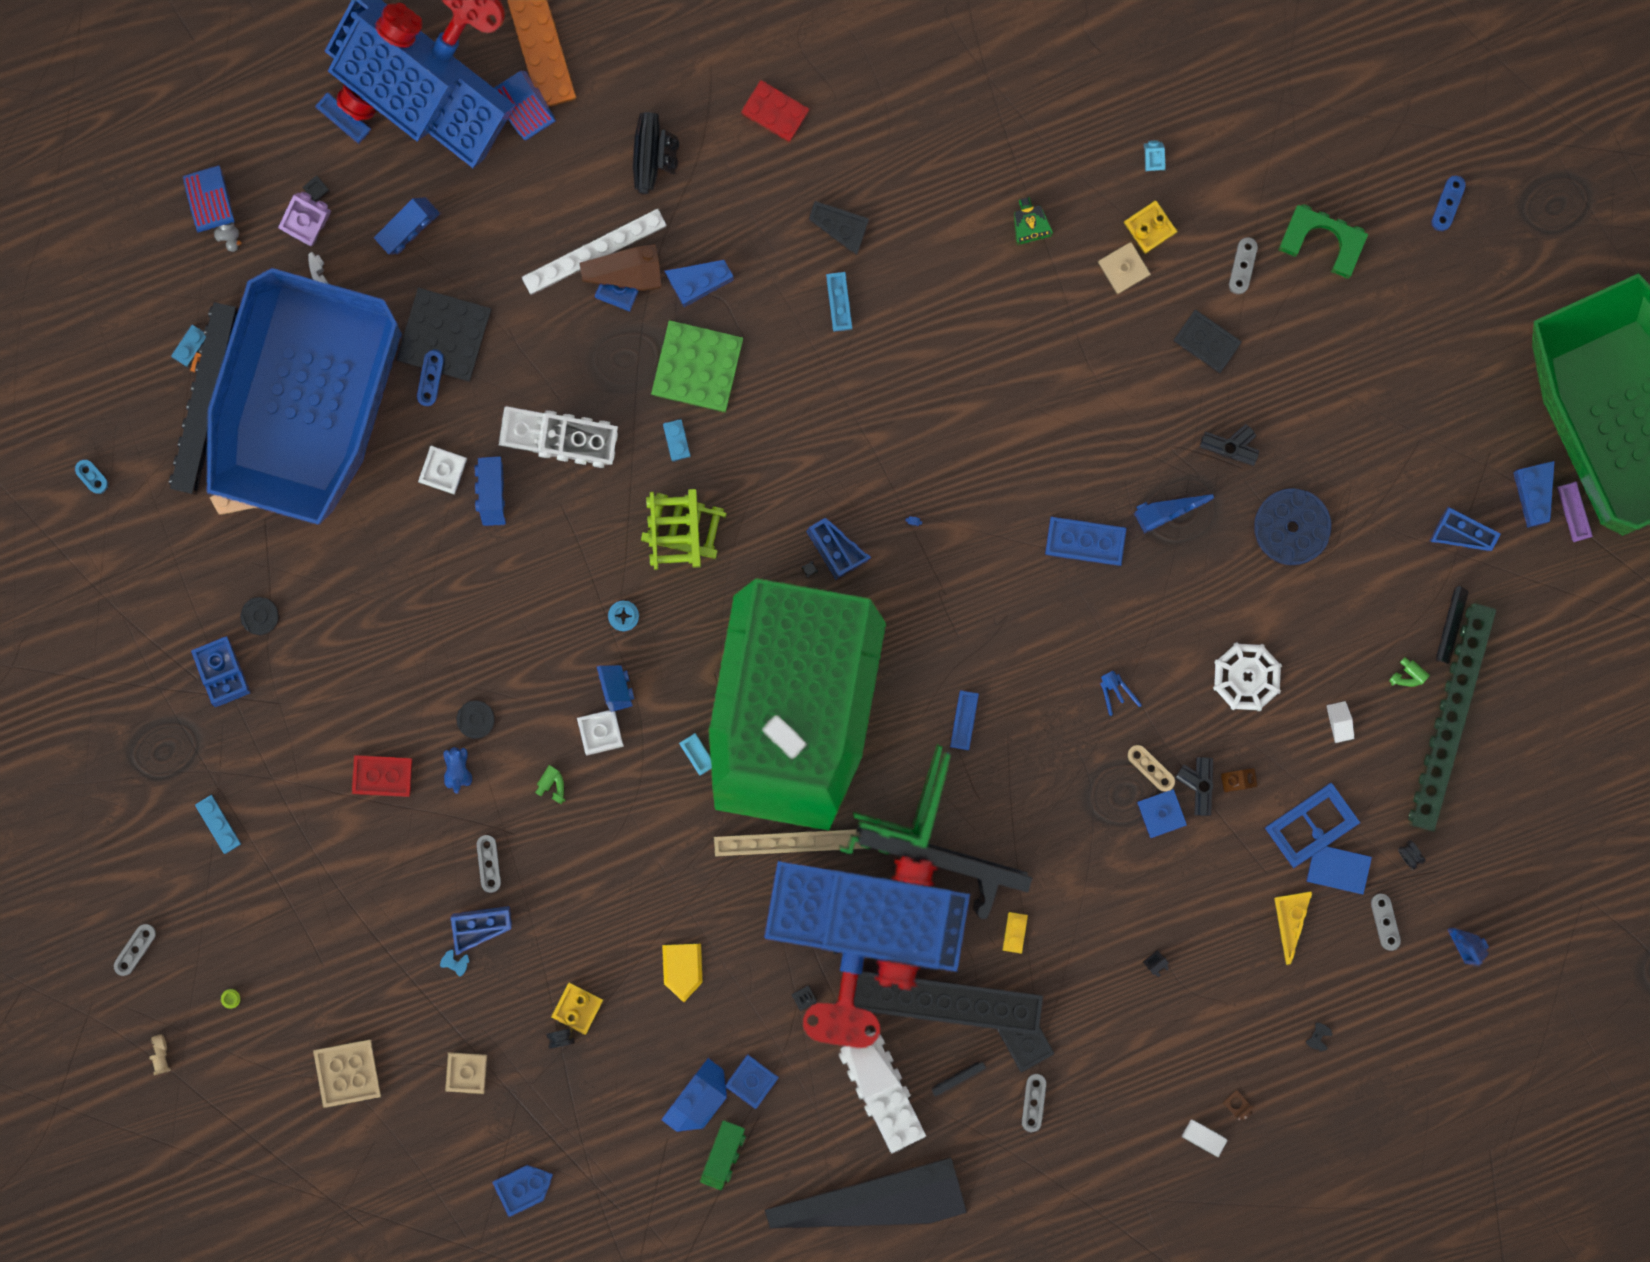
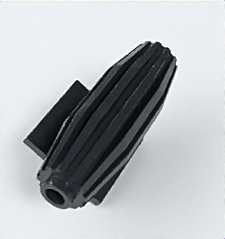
M641 112L639 114L634 135L632 163L634 189L638 190L640 194H649L650 191L654 190L659 168L670 174H675V169L678 167V159L676 158V152L679 149L678 136L666 130H661L660 132L659 114L652 112Z

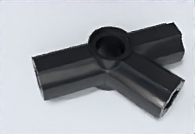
M1247 424L1242 426L1229 439L1205 431L1199 448L1219 454L1224 458H1231L1251 466L1255 465L1259 455V450L1246 446L1256 437L1254 431ZM1225 445H1231L1234 452L1231 454L1227 453Z
M1196 757V771L1183 764L1175 779L1195 791L1194 815L1211 816L1213 758ZM1202 781L1207 782L1209 785L1206 792H1202L1199 789V784Z

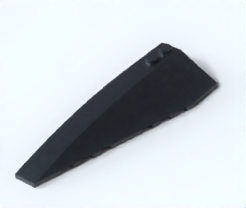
M951 1156L765 1209L770 1229L930 1224L967 1213Z

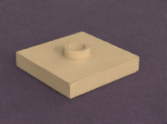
M1131 242L1098 261L1117 295L1151 275Z
M448 1052L446 1091L485 1094L487 1055Z

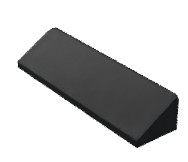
M1461 586L1455 587L1435 659L1437 662L1449 664L1451 661L1469 593L1468 590Z

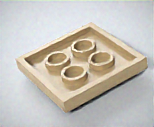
M371 1040L313 1050L323 1108L381 1097Z

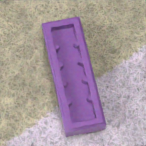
M1577 482L1557 487L1573 542L1593 537Z

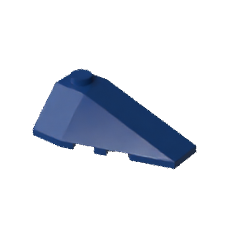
M1213 494L1155 502L1149 505L1145 502L1136 507L1137 511L1134 514L1145 534L1213 500L1214 496Z
M1455 928L1447 929L1465 964L1479 965L1489 954L1487 951L1489 946L1484 938L1481 939L1480 936Z

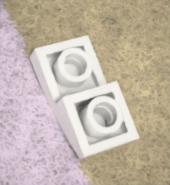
M312 252L309 253V267L313 280L328 284L323 275L319 276V274L325 271L322 267L324 262L319 255L315 256Z
M774 716L762 729L790 758H794L806 745L777 716Z
M1190 1120L1182 1135L1183 1138L1219 1157L1227 1142V1139L1193 1120Z

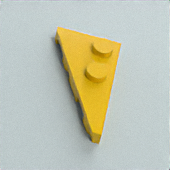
M1312 892L1274 898L1286 965L1291 964Z

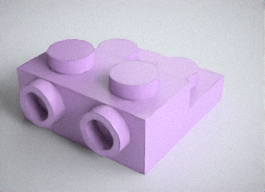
M296 193L293 195L278 228L313 246L331 210L327 209L328 205L321 201L316 203L311 200V195L308 193Z

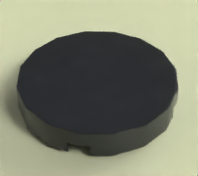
M252 598L242 608L240 614L241 623L252 634H268L278 624V608L267 598Z
M477 700L469 701L458 711L456 717L457 726L466 737L473 739L483 738L494 727V712L484 702Z

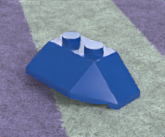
M708 1058L662 1118V1121L676 1132L704 1128L727 1098L724 1070Z

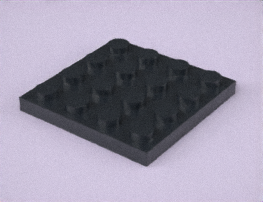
M418 287L396 360L422 368L425 355L430 350L436 349L444 355L443 375L470 382L492 309ZM432 356V360L434 362H437L438 358L436 356Z

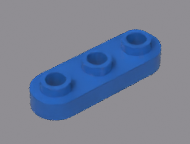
M1460 176L1450 177L1444 186L1432 218V225L1438 231L1447 230L1453 221L1465 189V181ZM1453 182H1457L1459 188H1454ZM1446 200H1451L1452 205L1448 206ZM1439 218H1445L1446 222L1440 223Z
M436 349L430 350L425 355L417 393V400L423 406L432 405L438 395L444 355ZM432 356H436L438 361L434 362ZM432 374L434 376V380H430L428 375ZM425 393H430L431 398H426Z

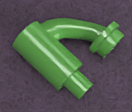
M1404 657L1400 663L1405 667L1404 671L1412 679H1402V675L1396 672L1389 681L1392 686L1398 684L1414 687L1422 685L1430 675L1415 661H1409Z
M548 765L537 783L539 787L535 793L542 797L545 790L549 791L555 781L557 794L553 793L552 799L562 804L563 801H566L563 798V777L560 771Z

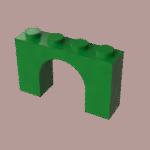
M1297 205L1278 250L1296 257L1309 231L1317 228L1328 229L1335 234L1339 241V253L1331 272L1349 279L1368 234L1365 233L1363 228L1354 226V228L1347 225V222L1341 219L1333 220L1329 218L1330 215L1319 211V213L1311 211L1312 208L1307 205Z

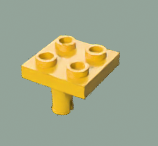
M1154 201L1124 221V224L1145 254L1177 233V230L1157 201Z
M568 983L551 1017L586 1035L603 999Z

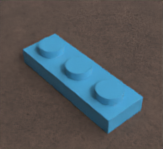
M845 272L826 274L833 332L852 330Z
M213 795L195 804L224 854L241 845L240 840Z

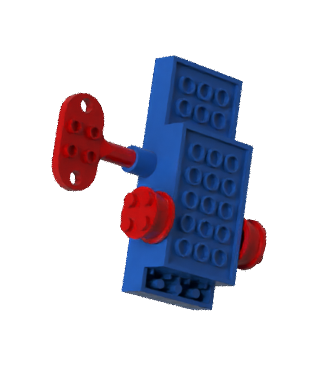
M351 0L324 51L334 59L328 72L343 83V89L337 94L338 107L357 121L372 118L376 110H378L414 140L418 141L429 133L472 168L477 166L485 159L515 105L453 57V54L459 46L458 39L467 23L481 32L487 33L497 30L503 24L505 14L500 1L442 0L452 10L454 15L445 32L440 33L434 42L421 31V17L403 3L387 5L382 0ZM490 15H493L496 18L497 23H494L491 20Z
M901 857V860L894 861L897 867L895 876H892V879L905 881V883L778 862L765 938L843 952L840 971H843L838 1001L835 1004L817 1003L806 1011L803 1018V1027L806 1034L813 1040L853 1048H867L878 1039L880 1024L877 1017L871 1012L858 1009L853 1003L858 974L862 975L865 956L891 961H877L880 967L875 980H879L880 985L891 986L892 983L899 984V988L911 990V986L917 987L915 977L916 971L920 970V967L907 965V963L957 971L970 894L920 886V884L934 886L932 877L933 871L937 870V867L932 866V862L923 860L920 861V864L912 863L913 859ZM810 1015L818 1017L819 1022L816 1026H810L807 1023V1018ZM873 1025L876 1028V1033L873 1036H867L865 1034L866 1026Z

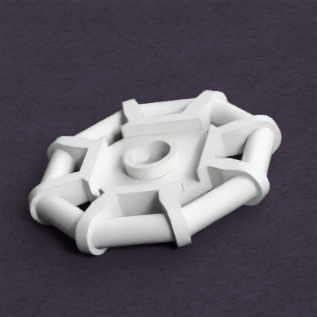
M1236 642L1224 655L1215 660V684L1213 689L1231 706L1230 709L1261 711V708L1271 699L1280 694L1282 664L1278 663L1264 647V644H1238ZM1242 652H1256L1254 658L1243 657ZM1237 654L1239 659L1233 665H1228L1226 662ZM1261 655L1271 665L1270 667L1266 668L1259 661ZM1224 668L1229 670L1228 682L1222 683ZM1270 671H1273L1272 685L1267 684V675ZM1244 672L1247 674L1251 672L1253 674L1251 682L1243 680ZM1230 686L1237 693L1236 697L1233 698L1226 691L1225 687ZM1264 688L1270 690L1259 700L1257 694ZM1241 696H1252L1253 702H1241L1240 698Z

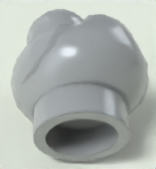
M234 222L219 226L214 232L215 239L218 242L220 240L227 241L226 248L231 252L236 251L239 245L242 244L241 241L236 240L239 236V231L234 227Z

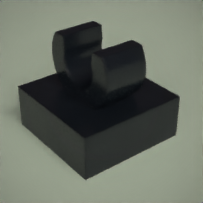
M1158 950L1143 961L1148 970L1158 977L1161 976L1159 971L1162 968H1165L1166 971L1169 970L1167 966L1169 964L1168 961Z
M809 985L791 994L800 1012L817 1003Z

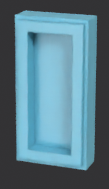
M696 733L679 743L700 776L711 769V757Z

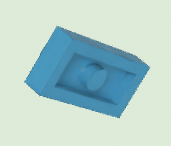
M192 325L171 357L189 367L195 353L199 352L201 344L205 341L206 336H204V332Z
M682 420L664 423L663 427L672 462L689 458L690 452Z

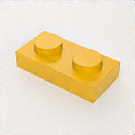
M1008 912L1002 950L1022 953L1028 915Z

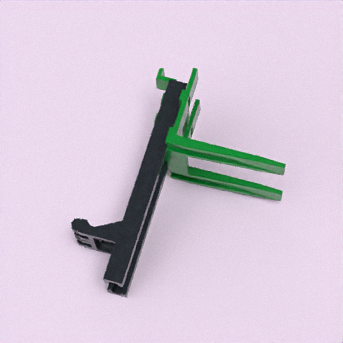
M937 744L912 826H903L853 811V817L861 820H859L855 835H850L847 847L839 845V849L842 852L852 854L855 842H857L861 847L867 849L875 848L884 854L892 853L916 861H929L934 866L975 877L978 880L980 897L974 900L973 911L981 919H986L989 916L988 914H990L999 884L1028 893L1033 878L1027 876L1028 872L928 843L950 757L949 753L944 752L935 780L942 752V746Z

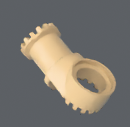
M163 1034L153 1036L151 1039L154 1041L152 1044H154L153 1047L156 1055L149 1058L154 1065V1075L171 1071L165 1058L167 1055V1045Z

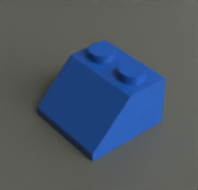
M621 665L597 666L603 693L610 712L633 706L631 700L635 698L632 688L628 689L627 682L630 681L627 670L623 671Z

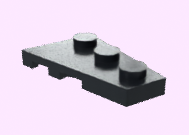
M817 201L814 202L809 221L852 253L858 255L869 222L868 218Z

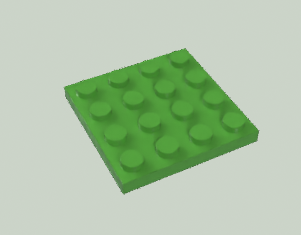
M669 320L651 395L726 413L743 338Z

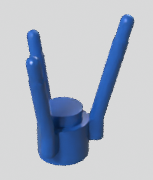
M1115 671L1101 677L1103 682L1100 685L1104 692L1110 716L1113 713L1107 687L1109 690L1114 689L1120 702L1124 703V699L1118 689L1120 684L1138 707L1142 706L1122 681L1120 675H1116Z

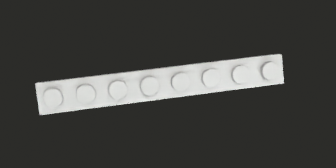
M656 209L523 276L522 279L530 295L580 271V262L613 254L667 226L659 210Z

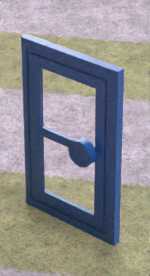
M1330 783L1266 826L1265 829L1294 869L1360 824V821L1334 785ZM1329 797L1345 821L1324 834L1321 828H1316L1306 812ZM1303 815L1313 829L1312 836L1316 841L1296 854L1280 830Z

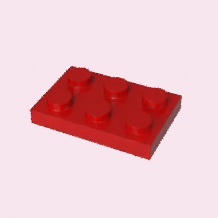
M760 80L741 114L790 143L810 110Z
M354 755L352 794L410 797L412 758Z

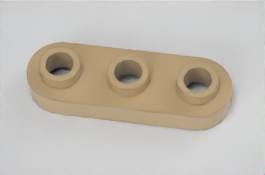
M1135 745L1129 749L1127 754L1129 761L1160 791H1169L1174 787L1175 779L1173 775L1144 747ZM1138 751L1140 753L1139 759L1134 758V752ZM1149 765L1154 766L1153 772L1147 770ZM1163 778H1166L1168 780V784L1166 786L1162 785L1161 780Z

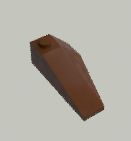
M655 244L634 247L579 263L583 282L618 285L621 288L631 287L641 291L661 288L659 259Z

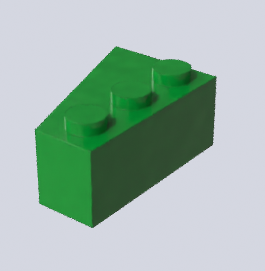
M726 1121L722 1122L700 1183L722 1190L724 1182H729L733 1172L729 1170L732 1163L736 1164L740 1154L736 1152L738 1145L743 1146L746 1135H743L744 1128Z

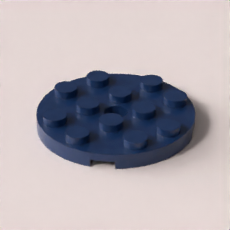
M1295 488L1280 490L1269 496L1259 507L1254 521L1255 538L1261 550L1270 559L1284 565H1301L1316 558L1328 544L1331 533L1330 515L1323 502L1314 494ZM1289 522H1295L1298 525L1296 532L1288 530L1287 525Z

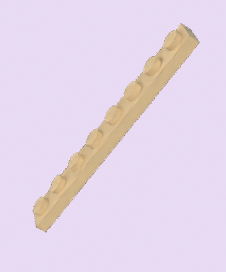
M856 830L714 837L715 856L840 850L839 845L847 847L850 835H855ZM855 842V845H854V848H853V849H865V848H864V847H861L860 844H858L857 842Z

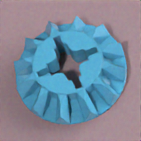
M619 601L610 608L608 619L616 630L628 631L637 625L639 612L631 602ZM623 608H625L626 614L632 616L626 618L624 624L621 618L615 617V615L622 614Z

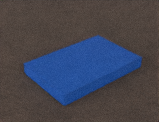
M1326 846L1312 856L1306 882L1363 895L1372 857Z

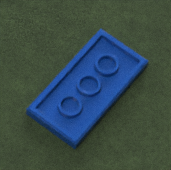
M1050 517L1045 555L1121 566L1127 528Z

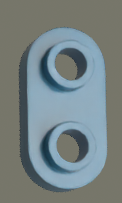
M81 460L76 464L75 472L77 476L92 492L101 494L107 490V479L92 462ZM85 467H89L88 473L83 472ZM97 481H101L102 483L101 487L99 488L96 487Z

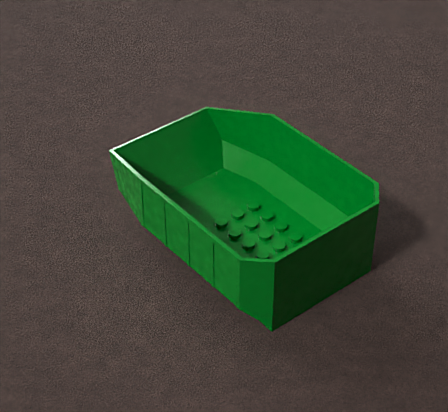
M1638 273L1533 322L1532 347L1543 403L1551 416L1558 435H1560L1586 494L1600 520V524L1622 536L1650 524V285Z
M761 579L753 580L733 596L711 724L709 726L715 810L830 830L862 759L886 623L871 599ZM774 716L781 719L806 744L794 758H790L762 730Z

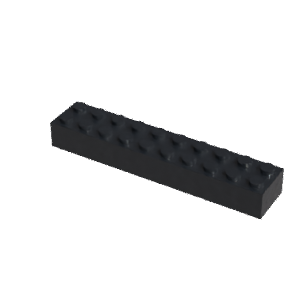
M862 971V975L858 974L853 1002L854 1006L858 1009H864L873 1013L1038 1034L1042 995L915 978L917 987L911 986V990L899 988V984L892 983L891 986L880 985V981L875 980V976H878V973Z

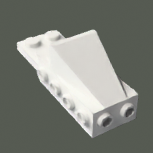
M504 407L499 445L539 453V457L543 458L557 457V460L560 461L573 459L576 464L582 465L590 462L593 463V467L604 468V465L613 463L618 426L610 425L611 422L599 421L597 423L592 422L593 419L581 417L580 420L575 419V416L570 414L559 416L554 411L538 413Z
M870 1030L865 1031V1034L867 1036H873L875 1034V1031L871 1033ZM879 1033L878 1039L867 1048L843 1046L840 1048L841 1053H839L843 1064H848L850 1070L847 1073L851 1081H856L858 1085L856 1091L860 1099L864 1098L867 1103L864 1106L868 1116L873 1115L892 1154L926 1137L908 1100L910 1093L906 1086H901L899 1080L902 1077L897 1068L893 1069L891 1065L893 1059L889 1051L885 1052L882 1047L885 1042Z

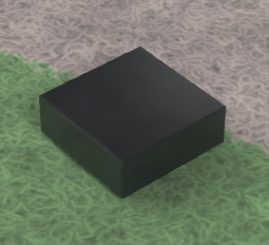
M317 175L302 187L306 193L311 195V199L315 202L330 191Z

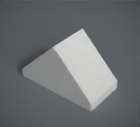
M1346 701L1327 705L1335 743L1354 739L1353 721Z

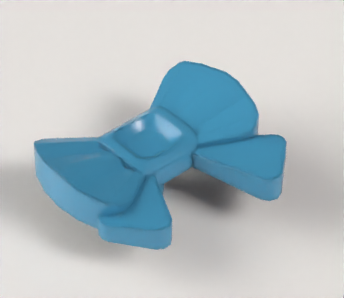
M450 950L443 956L440 966L452 969L461 977L467 969L466 963H469L468 956L464 955L457 962L453 960L454 951Z

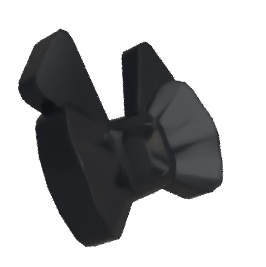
M1316 1022L1312 1037L1307 1039L1305 1043L1313 1049H1319L1320 1052L1325 1051L1328 1048L1320 1040L1323 1036H1332L1333 1033L1326 1025Z

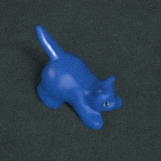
M453 747L450 751L445 750L443 752L447 766L444 783L447 788L453 787L454 792L457 794L460 791V786H469L472 783V775L466 768L467 749L462 748L459 750Z

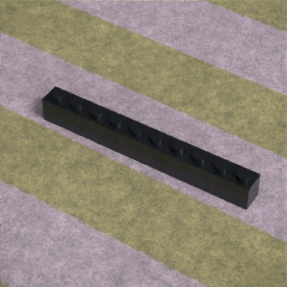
M214 302L213 306L209 308L208 317H210V320L204 329V336L206 337L204 343L200 346L201 358L200 362L196 364L195 373L197 375L191 385L192 397L188 400L186 406L188 414L182 423L184 431L178 440L179 452L173 461L175 469L169 478L170 489L197 495L208 449V408L238 315L239 308Z

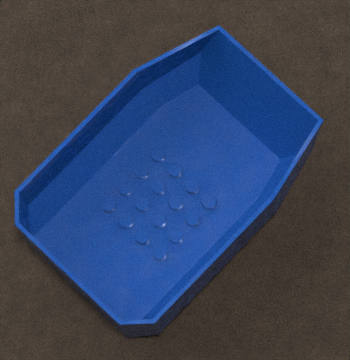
M273 268L247 282L208 408L207 493L318 525L334 511L364 460L399 340L402 336L395 319L383 299Z

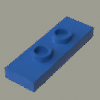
M328 92L315 106L358 144L371 131L365 123L355 120L338 107L337 100Z
M961 690L959 692L950 744L951 748L969 751L978 693Z

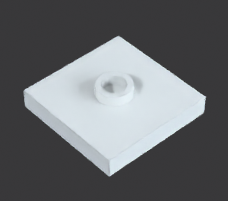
M430 446L418 482L455 495L467 458Z
M610 710L577 718L586 756L623 747L615 711L610 712Z

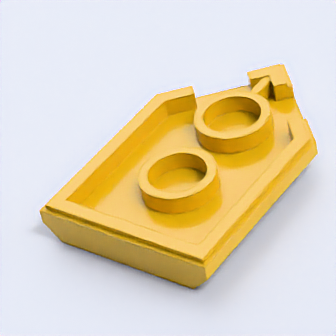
M701 944L662 945L664 984L685 1002L703 982Z

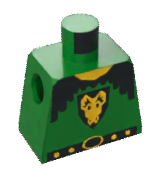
M1029 197L1020 199L1021 210L1014 212L1016 244L1021 245L1052 237V229L1041 206L1032 207Z

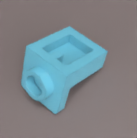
M1153 140L1144 144L1146 171L1165 170V147L1163 143Z

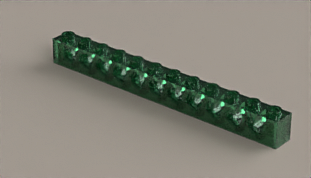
M1476 603L1471 604V607H1467L1465 618H1467L1466 625H1462L1460 630V636H1462L1461 643H1457L1455 648L1456 661L1451 663L1449 673H1452L1450 681H1446L1444 691L1447 693L1445 699L1442 698L1439 705V710H1441L1440 718L1437 717L1435 720L1434 728H1436V732L1429 741L1431 750L1424 759L1425 771L1424 773L1421 772L1418 783L1421 784L1420 789L1414 794L1413 802H1415L1414 810L1411 809L1409 812L1408 821H1410V826L1431 832L1435 831L1497 609ZM1474 620L1481 622L1480 630L1473 628L1472 623ZM1469 638H1473L1476 641L1475 648L1468 646L1467 641ZM1464 656L1469 657L1471 660L1469 667L1464 666L1462 663ZM1459 675H1463L1466 678L1464 685L1458 684L1457 677ZM1454 693L1459 694L1461 697V701L1458 704L1452 701ZM1448 712H1453L1455 714L1456 718L1454 722H1449L1447 720L1446 716ZM1444 730L1450 733L1448 741L1443 740L1441 737V733ZM1439 748L1445 751L1443 759H1439L1436 756V751ZM1433 767H1437L1440 770V775L1437 778L1431 775ZM1429 785L1435 789L1433 796L1426 794V788ZM1423 804H1427L1430 808L1427 815L1421 813L1420 808Z

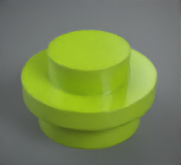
M233 989L224 991L221 996L223 1006L229 1009L237 1007L241 1000L240 994Z

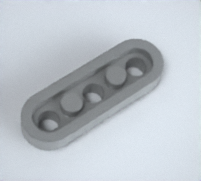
M1244 238L1238 244L1229 282V288L1234 294H1243L1249 286L1257 252V243L1252 238ZM1245 244H1250L1251 250H1246ZM1240 263H1246L1247 268H1241ZM1241 281L1243 283V286L1238 287L1236 285V282Z
M484 835L477 841L481 886L486 892L493 893L499 890L501 886L497 843L492 836ZM485 841L490 842V847L488 849L484 847ZM488 860H491L493 863L490 868L486 866ZM490 879H493L495 881V885L493 887H490L488 885V881Z
M1376 894L1371 899V908L1380 943L1384 949L1392 951L1399 947L1401 940L1391 900L1385 894ZM1379 900H1383L1385 902V905L1383 907H1380L1378 905ZM1385 918L1389 920V925L1387 926L1383 924ZM1390 937L1394 939L1392 945L1388 943V938Z
M143 924L137 928L114 963V970L117 974L126 976L133 972L156 937V930L153 926ZM145 930L150 932L147 938L143 934ZM135 946L139 948V952L136 954L133 952V947ZM124 962L128 964V968L126 970L122 968V964Z
M1032 1074L1026 1083L1022 1126L1028 1132L1037 1131L1042 1122L1046 1080L1040 1074ZM1034 1080H1039L1040 1085L1038 1087L1033 1086ZM1032 1099L1037 1100L1036 1106L1030 1105ZM1030 1118L1035 1120V1124L1032 1126L1028 1125Z

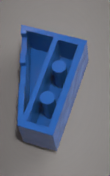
M426 197L414 198L374 239L389 255L399 254L404 250L405 245L415 239L418 233L439 216L440 213Z
M725 260L665 271L684 307L734 280Z
M501 457L478 458V465H475V476H478V482H475V492L479 494V500H475L476 511L480 513L483 526L506 525V518L504 517L505 500H503L504 479Z
M1554 461L1513 472L1527 528L1550 522Z
M1447 506L1430 541L1492 551L1501 534Z
M826 518L810 526L806 531L835 580L868 562L871 558Z
M510 906L453 913L451 924L456 955L510 930L512 927Z

